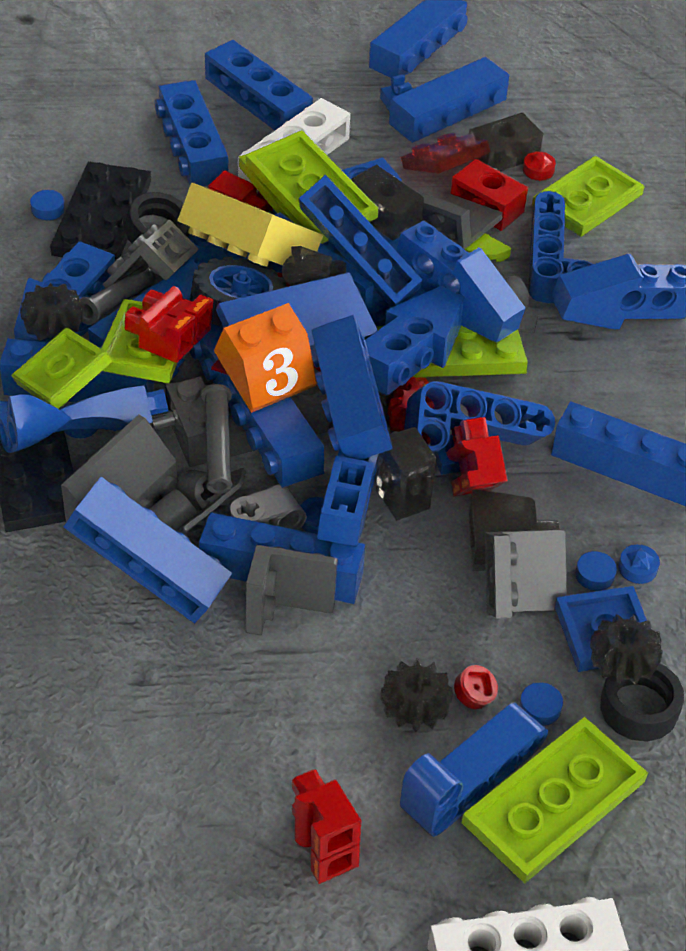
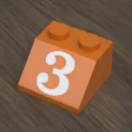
M289 303L223 328L214 352L251 413L315 387L317 382L308 333Z

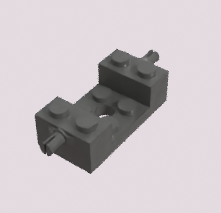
M201 376L165 385L168 412L151 415L153 423H150L154 431L172 426L189 467L207 463L205 403L201 399V392L206 386ZM315 385L313 388L291 396V399L316 435L328 432L330 423L325 416L321 402L327 399L326 394L322 395L319 386ZM228 406L230 457L252 452L253 450L248 443L245 430L242 426L238 427L235 424L231 409Z

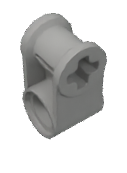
M280 484L273 485L266 490L248 496L239 497L230 506L231 517L299 530L307 518L306 513L287 486L282 488Z

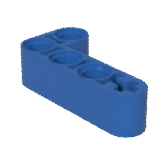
M552 191L541 192L535 199L531 223L528 291L532 299L542 303L554 304L551 294L559 275L593 264L585 260L564 258L565 200L560 194Z
M432 381L418 389L408 398L403 444L406 452L411 457L425 459L447 445L450 430L460 426L461 421L485 417L489 437L499 435L501 441L519 445H530L551 434L555 427V417L552 411L542 404ZM425 396L432 400L434 409L427 405ZM460 404L466 407L468 416L461 411ZM495 412L500 415L502 424L497 421ZM421 432L429 436L431 445L423 441Z
M515 702L509 704L440 762L429 753L419 757L404 775L400 807L431 836L435 837L441 834L459 819L463 813L528 760L542 746L547 738L548 730Z

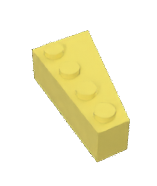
M192 182L177 220L190 226L188 233L226 248L232 253L246 257L252 262L267 267L269 261L306 274L310 272L323 238L321 233Z

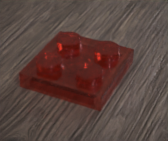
M449 133L439 136L437 138L438 142L434 144L426 143L411 148L412 153L402 156L401 160L403 169L440 174L490 153L488 140L475 139L474 135L456 137L455 133Z

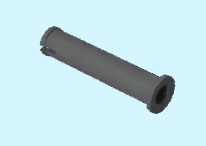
M141 266L136 271L93 296L80 298L75 304L77 317L84 324H95L99 321L101 315L121 304L123 299H129L154 285L156 278L154 272L150 268L146 270L147 266Z
M221 384L209 385L201 392V399L205 403L207 489L216 494L226 493L231 490L232 486L228 402L231 400L232 394L228 387Z

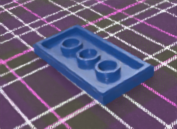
M350 272L222 302L216 308L223 327H227L289 303L308 333L310 346L314 345L311 329L353 314L364 339L378 331Z

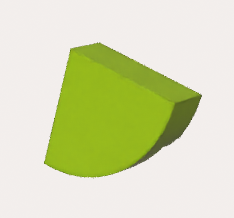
M486 233L465 249L470 253L480 247L490 260L496 259L495 262L504 261L511 255V247Z

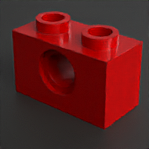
M475 159L452 177L450 195H455L502 212V220L493 226L502 231L525 212L528 186Z

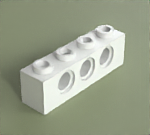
M320 98L291 120L286 121L274 132L265 136L250 149L244 151L240 156L301 130L328 155L349 139L351 113ZM238 156V177L251 182L239 168Z
M593 897L582 898L571 905L553 907L550 904H541L530 908L528 911L508 914L506 911H494L478 919L463 921L461 918H448L437 925H431L427 946L428 951H471L470 948L475 946L483 947L488 951H629L613 898L597 900ZM562 933H572L580 941H569L562 936ZM528 940L534 944L535 948H523L516 941Z

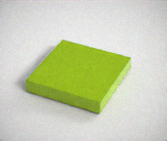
M65 328L11 376L17 385L27 392L59 409L113 361L107 352L69 328Z

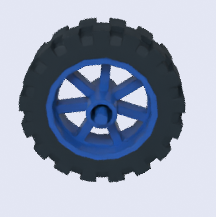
M223 257L222 260L213 258L208 260L207 264L203 262L198 265V269H195L189 299L194 301L199 295L212 298V324L222 327V322L216 311L219 303L288 286H286L285 279L278 277V272L274 269L268 270L263 265L249 262L248 259L239 258V260H233L232 257Z

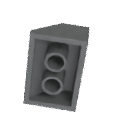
M140 414L136 416L61 484L66 522L100 477L118 485L127 496L148 509L171 490H177V461L145 417ZM67 530V534L69 537H71L80 544L84 545L85 547L100 555L98 552H96L94 549L89 547L87 544H85L83 541H81L79 538H77Z

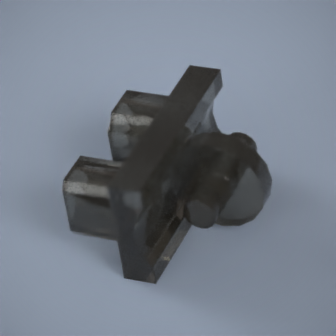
M302 246L291 247L292 256L286 259L282 268L283 278L288 284L293 286L346 273V263L344 261L332 260V257Z

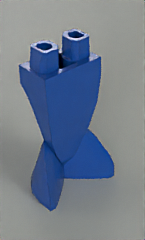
M145 385L95 395L59 409L31 395L20 394L10 396L8 401H0V440L5 451L12 453L30 447L52 433L63 430H122L139 414L145 417L149 423H153L151 415L168 412L165 392L162 389L146 393Z

